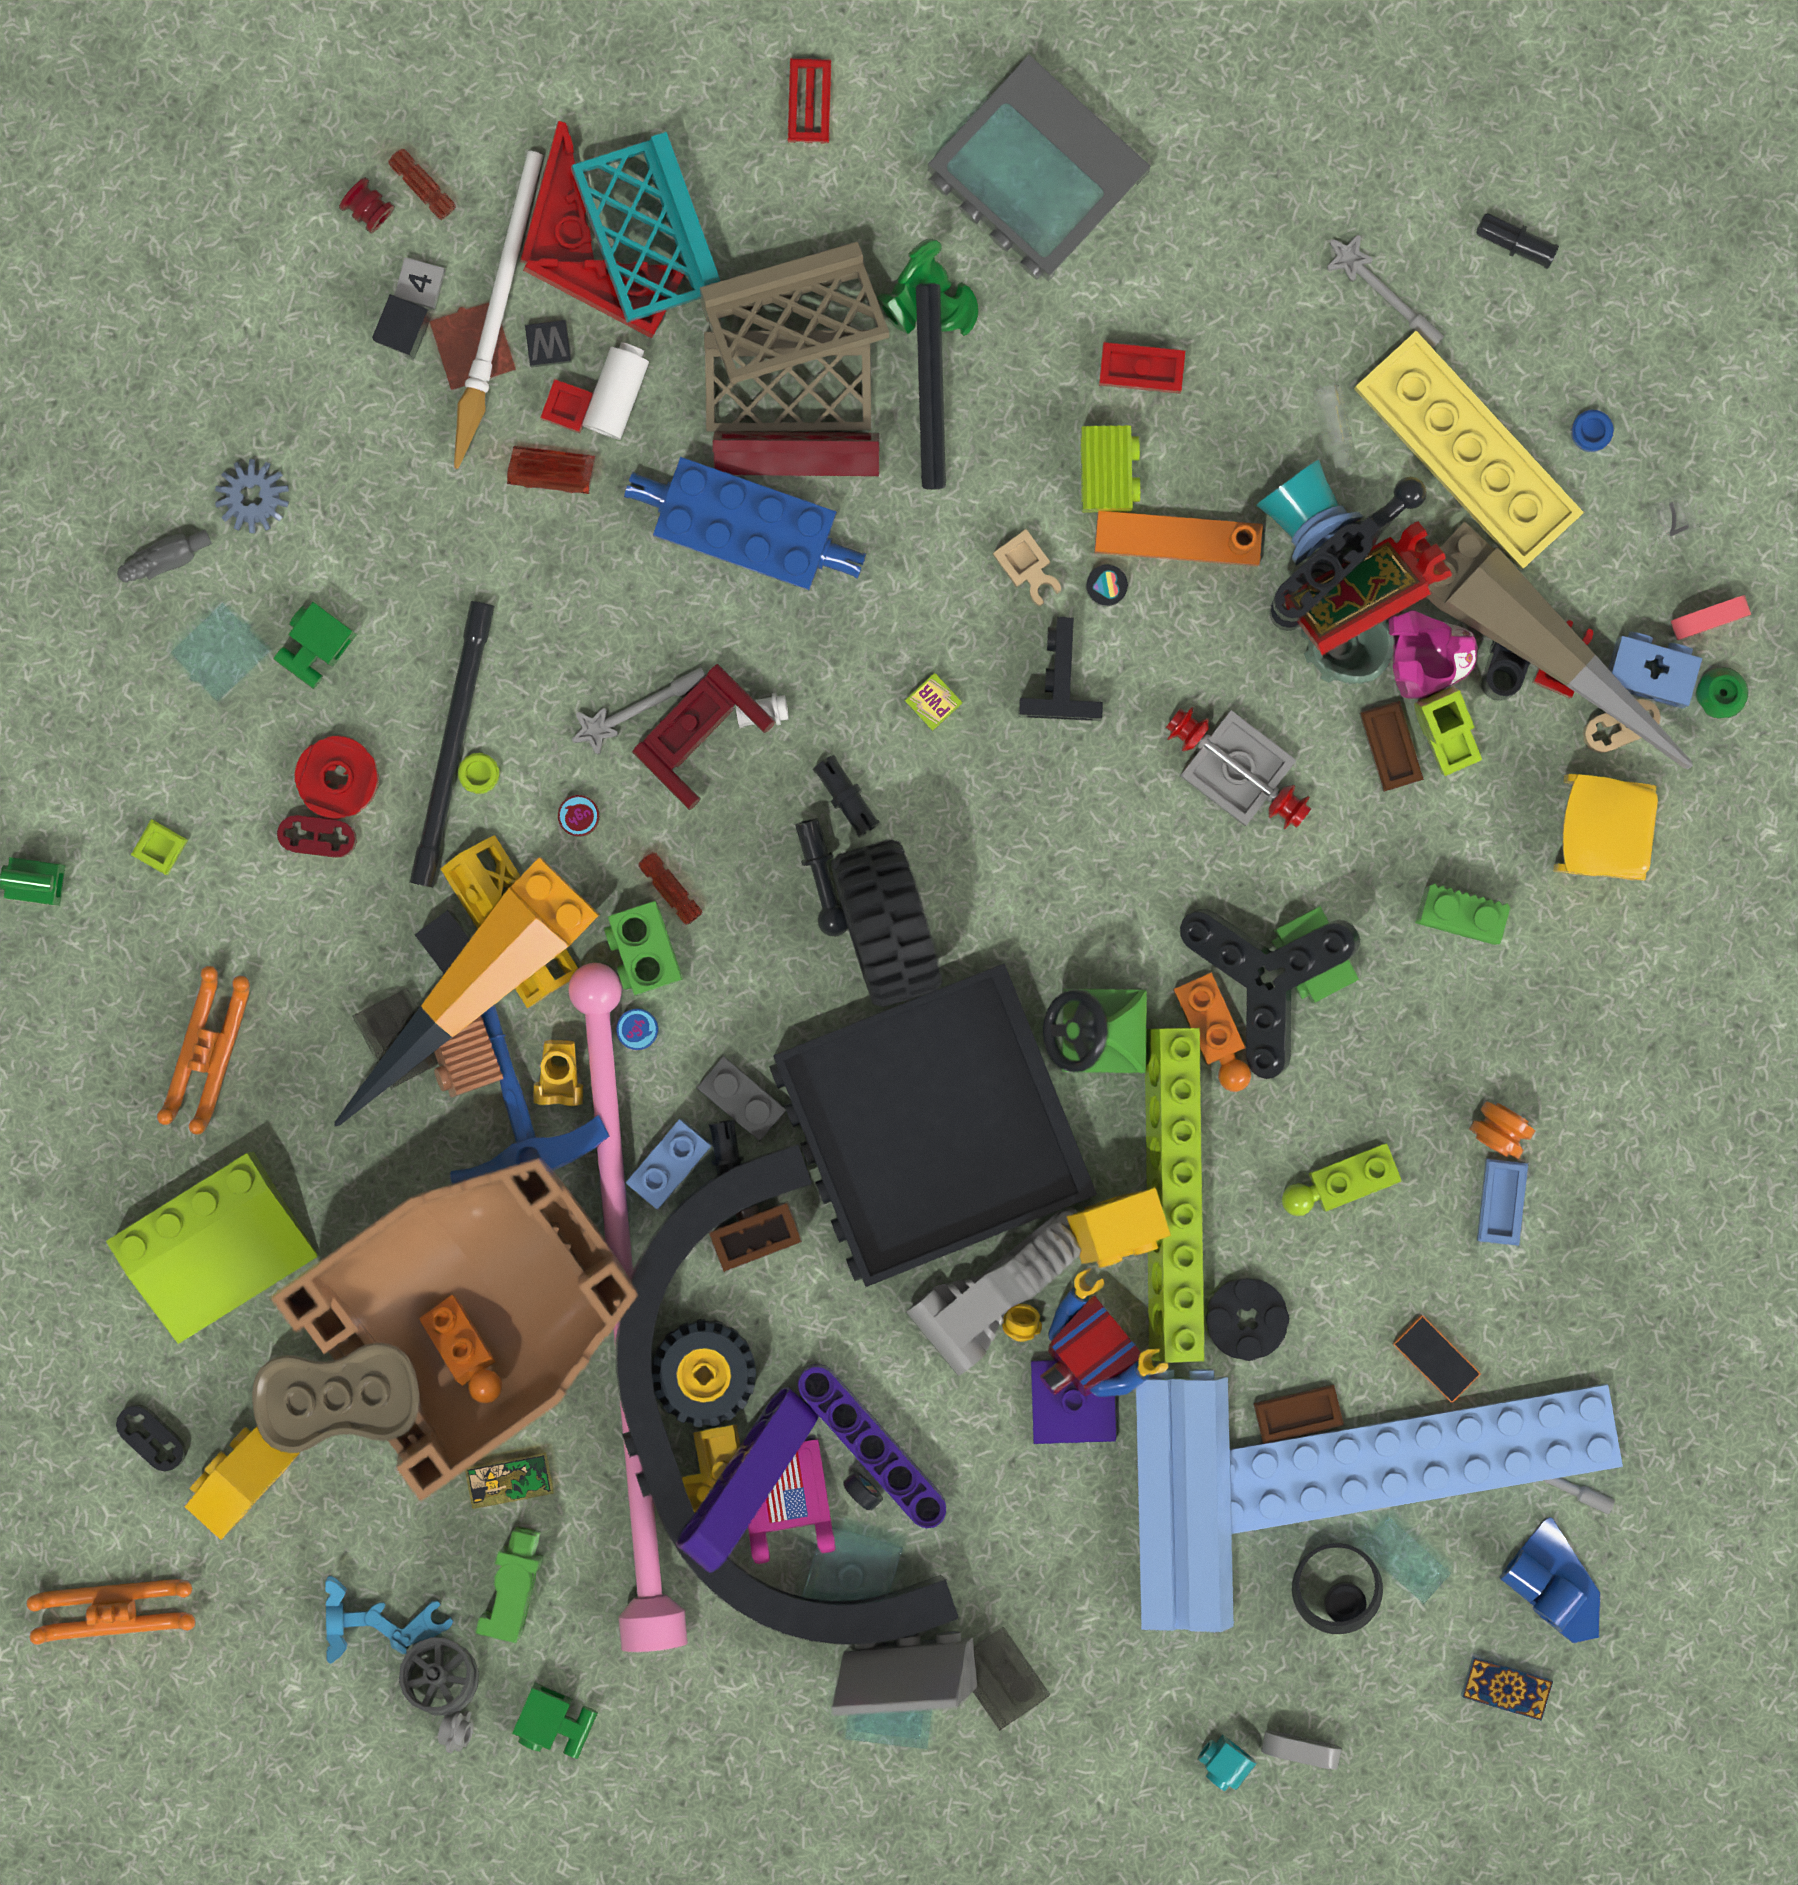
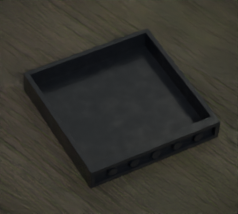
M1005 963L773 1055L776 1064L769 1066L778 1089L782 1087L787 1089L791 1099L790 1103L784 1105L793 1128L799 1125L802 1127L806 1141L800 1143L808 1166L816 1163L822 1179L815 1181L824 1204L832 1202L837 1218L830 1220L839 1243L847 1240L853 1255L846 1258L848 1267L854 1281L862 1279L865 1287L1097 1195Z

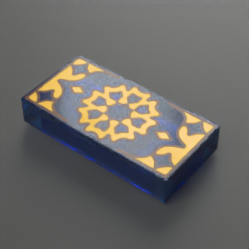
M1472 1656L1461 1697L1542 1721L1553 1680Z

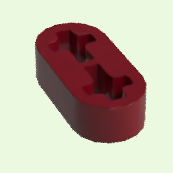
M295 815L285 818L279 824L277 830V839L280 845L294 853L343 858L351 854L357 843L354 829L348 823L339 820ZM295 822H300L302 830L314 832V839H300L298 846H293L292 839L286 837V830L293 829ZM340 827L342 828V835L347 836L349 841L348 844L340 845L339 851H333V844L320 841L321 833L334 834L336 828Z

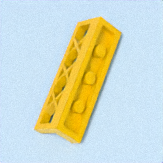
M495 835L459 853L440 868L477 929L502 898L503 887H511L520 877V874ZM488 850L496 863V871L492 872L485 869L477 855ZM566 949L553 958L557 960L565 975L554 980L544 965L515 988L527 1008L570 982L572 975L578 967Z

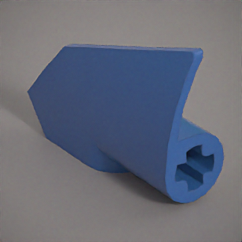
M1551 1517L1546 1518L1505 1567L1500 1575V1579L1532 1604L1534 1612L1571 1643L1599 1638L1600 1592L1554 1519Z

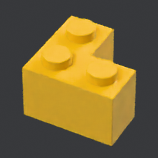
M1156 1188L1119 1195L1084 1207L1085 1210L1066 1216L1071 1232L1081 1248L1079 1255L1081 1263L1097 1261L1099 1268L1123 1261L1122 1257L1132 1254L1140 1255L1159 1248L1157 1240L1171 1236Z
M245 1427L229 1444L233 1451L228 1456L221 1451L205 1468V1472L189 1488L194 1495L184 1507L220 1540L247 1514L257 1500L300 1454L299 1452L287 1453L271 1447L263 1439L258 1427L252 1432Z

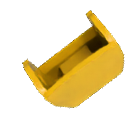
M1582 774L1564 775V783L1573 785L1568 797L1563 824L1564 864H1554L1553 872L1646 881V873L1651 864L1657 813V786Z

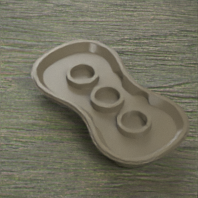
M371 1343L334 1361L318 1362L291 1355L279 1356L268 1361L255 1376L252 1403L255 1421L263 1439L271 1447L279 1451L298 1453L308 1450L321 1441L336 1435L352 1434L377 1441H389L402 1436L416 1421L419 1408V1390L412 1363L403 1351L391 1344Z

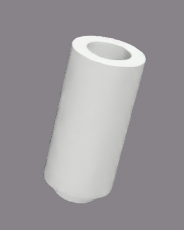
M622 342L619 348L610 347L582 426L608 437L621 440L649 364L648 360L642 358L644 354L642 349Z

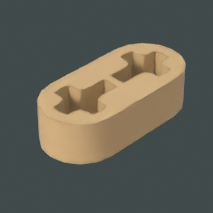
M1637 700L1646 711L1650 712L1651 717L1659 725L1661 717L1657 706L1649 700ZM1608 713L1601 714L1588 721L1583 731L1585 744L1589 749L1598 753L1612 751L1641 738ZM1600 722L1604 728L1617 724L1620 730L1608 737L1610 744L1606 746L1602 740L1595 742L1592 734L1597 732L1596 724Z

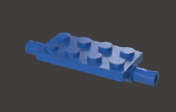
M682 457L679 459L672 482L669 481L667 485L638 475L635 472H632L630 476V484L644 488V490L627 485L624 497L659 508L660 516L653 533L654 537L810 591L817 569H822L823 566L854 576L857 579L860 575L861 567L846 561L849 560L863 565L866 553H860L832 543V538L829 537L837 514L836 511Z

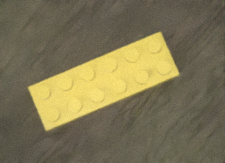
M1417 331L1355 386V391L1521 570L1584 513Z

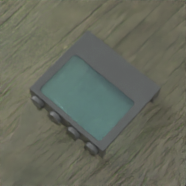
M1028 55L928 163V172L932 174L928 180L944 196H947L950 192L962 202L959 209L973 223L977 224L982 220L993 231L989 236L1001 249L1006 252L1010 248L1015 250L1023 258L1019 263L1028 274L1036 280L1042 275L1049 282L1053 278L1055 270L1135 184L1138 185L1149 174L1151 166L1037 61Z

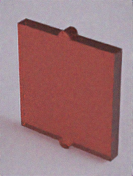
M489 303L467 310L464 307H460L457 313L429 321L451 390L464 387L465 381L471 378L468 375L472 362L476 358ZM502 324L491 362L490 378L516 370Z

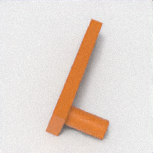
M1098 511L1094 553L1259 566L1263 524Z

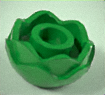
M1726 667L1714 668L1702 676L1696 689V699L1708 716L1717 719L1731 718L1740 713L1748 699V686L1744 678L1737 671ZM1721 689L1726 690L1727 694L1725 697L1720 695Z

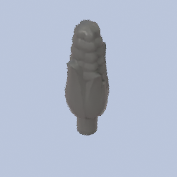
M206 529L189 537H186L185 534H175L163 538L147 549L134 553V558L118 568V578L125 583L145 577L151 580L159 574L180 568L194 558L195 551L211 545V539Z

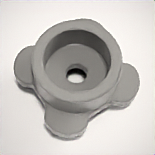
M465 1711L463 1715L457 1712L443 1718L439 1728L438 1742L446 1746V1752L453 1753L454 1749L460 1752L463 1747L469 1744L473 1734V1723L469 1722L470 1712Z

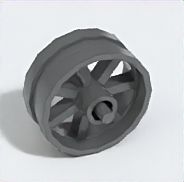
M431 1637L418 1642L406 1653L400 1665L399 1683L403 1695L411 1705L434 1716H448L461 1711L472 1701L478 1688L479 1671L475 1659L466 1648L446 1638ZM444 1647L453 1648L459 1652L458 1655L444 1666ZM435 1648V1663L428 1664L421 1659L427 1651ZM464 1661L467 1668L466 1678L454 1676L452 1671ZM416 1664L424 1669V1677L412 1680L413 1670ZM454 1683L464 1685L460 1694L454 1699L449 1688ZM430 1684L423 1702H420L416 1698L413 1688ZM438 1689H440L447 1704L441 1707H430Z

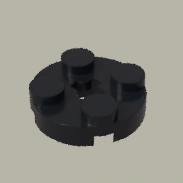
M1247 1277L1230 1280L1220 1286L1209 1300L1206 1315L1209 1336L1218 1349L1232 1358L1245 1361H1253L1275 1351L1286 1336L1290 1319L1283 1297L1272 1285L1260 1279ZM1252 1308L1255 1309L1257 1314L1254 1319L1258 1323L1254 1329L1246 1326L1241 1330L1237 1326L1240 1321L1237 1312L1240 1309L1247 1312Z

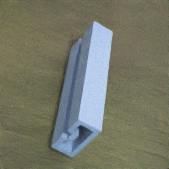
M1167 1369L1163 1373L1150 1374L1148 1380L1136 1387L1141 1629L1169 1631L1186 1629L1189 1631L1222 1632L1234 1627L1228 1377H1214V1370L1212 1369L1189 1370V1377L1175 1376L1174 1369Z

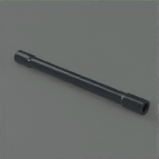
M470 601L463 633V648L420 844L416 849L409 881L412 884L434 888L441 856L440 846L482 653L484 645L488 640L495 606Z

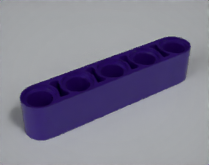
M812 1364L805 1368L801 1373L798 1383L799 1392L803 1399L916 1525L928 1529L941 1524L946 1515V1503L942 1493L829 1367L822 1364ZM813 1373L825 1375L829 1381L827 1391L819 1395L809 1392L805 1384L809 1375ZM840 1404L851 1405L857 1413L856 1420L850 1425H840L833 1418L834 1409ZM868 1435H876L883 1440L884 1450L877 1456H868L861 1449V1441ZM896 1466H903L909 1469L912 1474L910 1483L904 1487L892 1485L888 1479L891 1469ZM930 1497L938 1502L940 1506L939 1511L932 1518H924L917 1513L916 1504L922 1498Z
M789 1387L781 1389L768 1403L677 1541V1546L708 1572L715 1571L730 1555L818 1420L819 1415Z

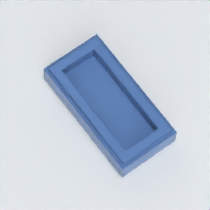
M1494 1159L1485 1160L1477 1241L1519 1246L1528 1163Z

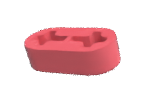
M1745 595L1674 619L1671 621L1678 641L1751 615Z

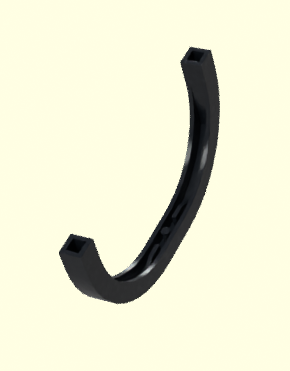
M793 1144L733 1166L707 1181L686 1197L666 1217L647 1243L630 1277L638 1296L619 1320L617 1326L616 1376L619 1397L629 1432L623 1433L622 1437L629 1457L638 1455L643 1471L635 1473L642 1496L651 1495L661 1522L678 1553L694 1574L715 1595L736 1611L763 1626L783 1634L814 1642L843 1645L871 1644L896 1640L959 1619L947 1581L942 1575L875 1597L856 1600H823L788 1593L768 1585L746 1572L729 1557L715 1571L708 1572L677 1546L680 1535L695 1512L686 1493L654 1394L651 1373V1347L659 1307L678 1267L690 1251L711 1230L747 1207L812 1184L799 1144Z

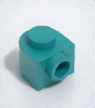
M1223 1734L1217 1742L1211 1739L1203 1747L1197 1760L1205 1765L1206 1770L1209 1771L1206 1777L1223 1791H1226L1229 1786L1237 1790L1257 1764L1252 1756Z

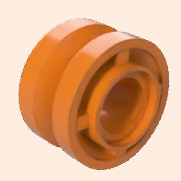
M1485 1101L1480 1109L1485 1116L1484 1121L1474 1120L1469 1130L1477 1135V1140L1505 1157L1510 1155L1519 1159L1524 1151L1519 1143L1520 1140H1531L1536 1130L1528 1125L1529 1121L1499 1103L1494 1105Z

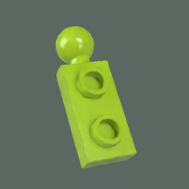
M1384 1143L1308 1173L1313 1185L1308 1187L1304 1184L1296 1183L1288 1186L1282 1194V1205L1289 1214L1303 1216L1312 1210L1314 1202L1319 1201L1323 1212H1327L1400 1183L1402 1180L1387 1143Z

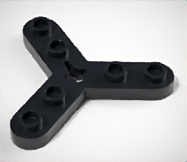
M1198 909L1188 914L1182 920L1180 926L1182 941L1190 950L1247 988L1246 1059L1250 1070L1258 1077L1264 1079L1278 1076L1290 1064L1291 989L1346 962L1357 953L1360 947L1358 931L1352 924L1343 920L1331 921L1274 951L1269 950L1209 909ZM1281 967L1285 968V972L1278 975L1273 980V984L1262 981L1261 976L1265 973V969L1267 971H1275Z

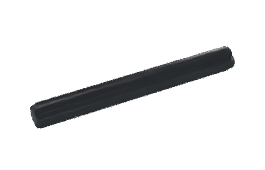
M921 283L916 286L921 481L924 489L939 490L946 486L941 287L936 283Z

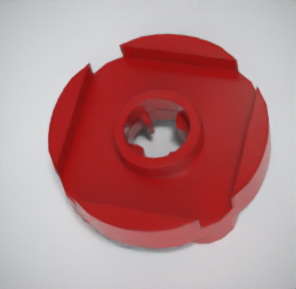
M331 736L317 741L303 751L296 764L294 780L300 797L311 811L323 817L343 819L359 814L371 803L378 789L379 774L375 759L362 744L347 737ZM337 766H342L346 769V772L343 774L348 775V781L346 785L340 784L337 789H332L328 786L331 781H326V773L328 771H335Z

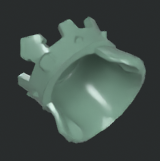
M1387 619L1321 655L1301 628V637L1309 640L1308 651L1304 653L1306 662L1313 663L1322 673L1320 679L1328 683L1335 680L1349 683L1350 685L1373 681L1387 669L1394 654V649L1392 648L1395 644L1394 635L1389 634V622H1387Z

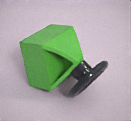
M1062 989V993L1055 997L1049 1005L1043 1023V1039L1046 1050L1052 1061L1061 1068V1072L1146 1073L1147 990ZM1062 1010L1061 1024H1056L1058 1015ZM1056 1037H1061V1050L1057 1044Z

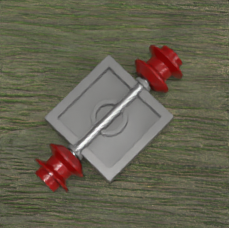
M1193 707L1187 713L1180 708L1165 727L1172 732L1167 740L1174 737L1183 741V752L1194 749L1200 743L1197 747L1200 751L1180 775L1181 778L1244 826H1247L1265 801L1270 802L1272 799L1273 801L1268 807L1269 818L1279 814L1285 819L1284 830L1290 824L1295 828L1301 824L1311 810L1306 805L1310 797L1298 799L1294 795V784L1283 787L1277 793L1279 791L1277 785L1297 761L1232 710H1230L1211 736L1207 734L1204 737L1208 730V718L1198 722L1192 717Z

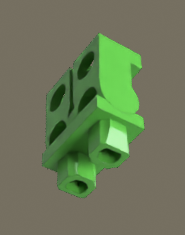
M516 1526L512 1530L509 1547L503 1546L498 1551L495 1564L501 1565L494 1578V1585L497 1591L493 1611L485 1610L479 1617L475 1634L517 1643L522 1636L536 1580V1573L541 1568L544 1555L536 1553L541 1531Z

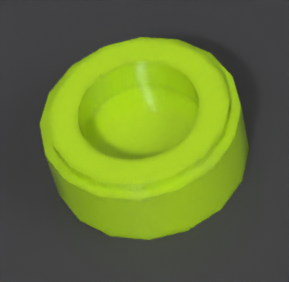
M473 753L465 757L460 763L458 777L461 785L467 791L475 794H485L493 790L498 784L500 770L496 761L489 755Z

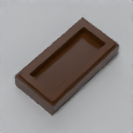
M1400 701L1359 713L1383 792L1424 780Z
M1334 1384L1253 1403L1263 1444L1344 1425Z

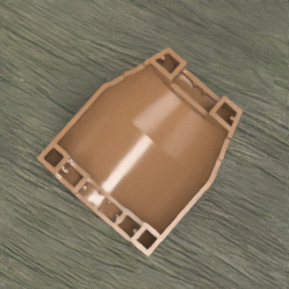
M539 1158L411 1196L271 1296V1300L295 1332L304 1327L324 1354L329 1352L334 1360L341 1359L358 1348L371 1343L391 1344L407 1355L414 1368L418 1383V1414L416 1421L405 1434L388 1442L398 1454L396 1469L418 1499L422 1501L556 1406L638 1294L621 1263L581 1205L554 1171ZM451 1295L459 1300L496 1361L485 1370H491L500 1377L502 1391L499 1397L490 1403L478 1402L471 1396L469 1381L462 1386L455 1380L419 1320L420 1317Z

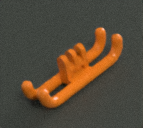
M206 966L201 971V985L164 1105L157 1114V1120L160 1124L168 1125L172 1123L180 1109L191 1071L208 1072L197 1111L193 1120L189 1123V1130L195 1135L202 1134L206 1130L213 1115L250 991V982L247 977L241 975L235 977L232 983L233 993L221 1033L206 1029L205 1026L217 989L219 976L213 966Z
M171 1579L54 1590L34 1594L28 1598L26 1603L27 1608L33 1612L60 1606L92 1605L86 1609L87 1621L57 1623L35 1628L30 1633V1641L35 1645H40L44 1642L168 1629L189 1631L195 1626L196 1622L195 1617L191 1613L173 1612L136 1616L135 1599L166 1596L185 1598L192 1593V1584L184 1579Z

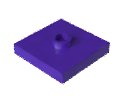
M1031 1360L1033 1444L1116 1442L1115 1396L1098 1397L1093 1393L1083 1396L1072 1382L1059 1393L1053 1395L1041 1381L1040 1375L1056 1363L1055 1360Z

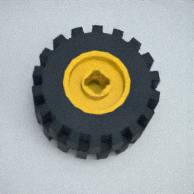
M697 1319L696 1322L683 1323L676 1330L669 1332L656 1350L652 1367L654 1392L657 1399L663 1404V1408L669 1414L672 1413L676 1416V1420L682 1423L689 1422L696 1427L711 1424L712 1427L720 1425V1422L726 1419L729 1421L736 1416L740 1409H744L755 1387L756 1367L750 1347L746 1340L738 1334V1331L723 1325V1322Z

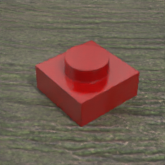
M554 379L540 418L543 421L580 434L593 393Z

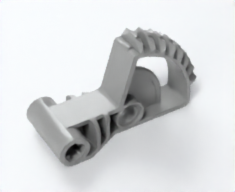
M1066 1208L1062 1212L1058 1211L980 1276L936 1285L906 1310L908 1316L958 1376L970 1369L987 1353L986 1351L991 1341H994L995 1332L999 1324H1002L1004 1320L1003 1315L1007 1310L1031 1299L1080 1255L1081 1248L1071 1232L1066 1217L1077 1213L1074 1208Z

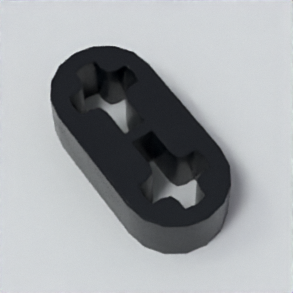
M143 1405L129 1406L117 1417L116 1428L118 1434L152 1467L166 1472L175 1469L183 1462L186 1455L185 1443L149 1408ZM129 1414L133 1417L140 1414L144 1416L145 1420L142 1426L151 1434L148 1438L138 1430L132 1434L127 1430L130 1425L127 1419ZM154 1438L164 1446L170 1442L174 1444L175 1449L172 1452L176 1457L174 1462L170 1459H166L163 1462L159 1461L157 1456L160 1450L151 1442Z

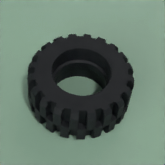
M888 839L837 854L831 861L833 876L856 957L872 1003L884 1007L936 991L942 984L939 964L922 902L901 843Z

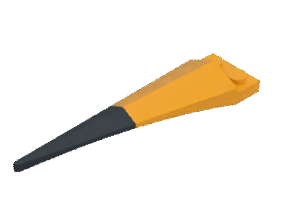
M539 857L508 888L335 1120L334 1126H340L569 947L600 914L547 862Z

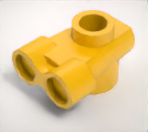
M544 1041L540 1080L534 1083L533 1103L540 1105L562 1104L567 1106L583 1104V1084L577 1081L574 1041ZM562 1056L567 1060V1064L556 1066L552 1061V1057Z

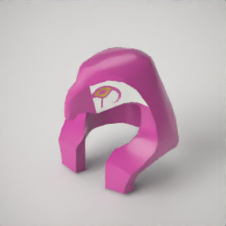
M1415 610L1400 616H1393L1389 619V634L1394 635L1395 642L1393 645V672L1396 685L1404 698L1425 699L1465 679L1474 669L1478 646L1474 634L1467 629L1430 618Z

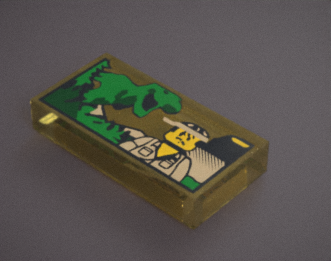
M547 1452L470 1466L465 1470L472 1509L554 1494L555 1492Z

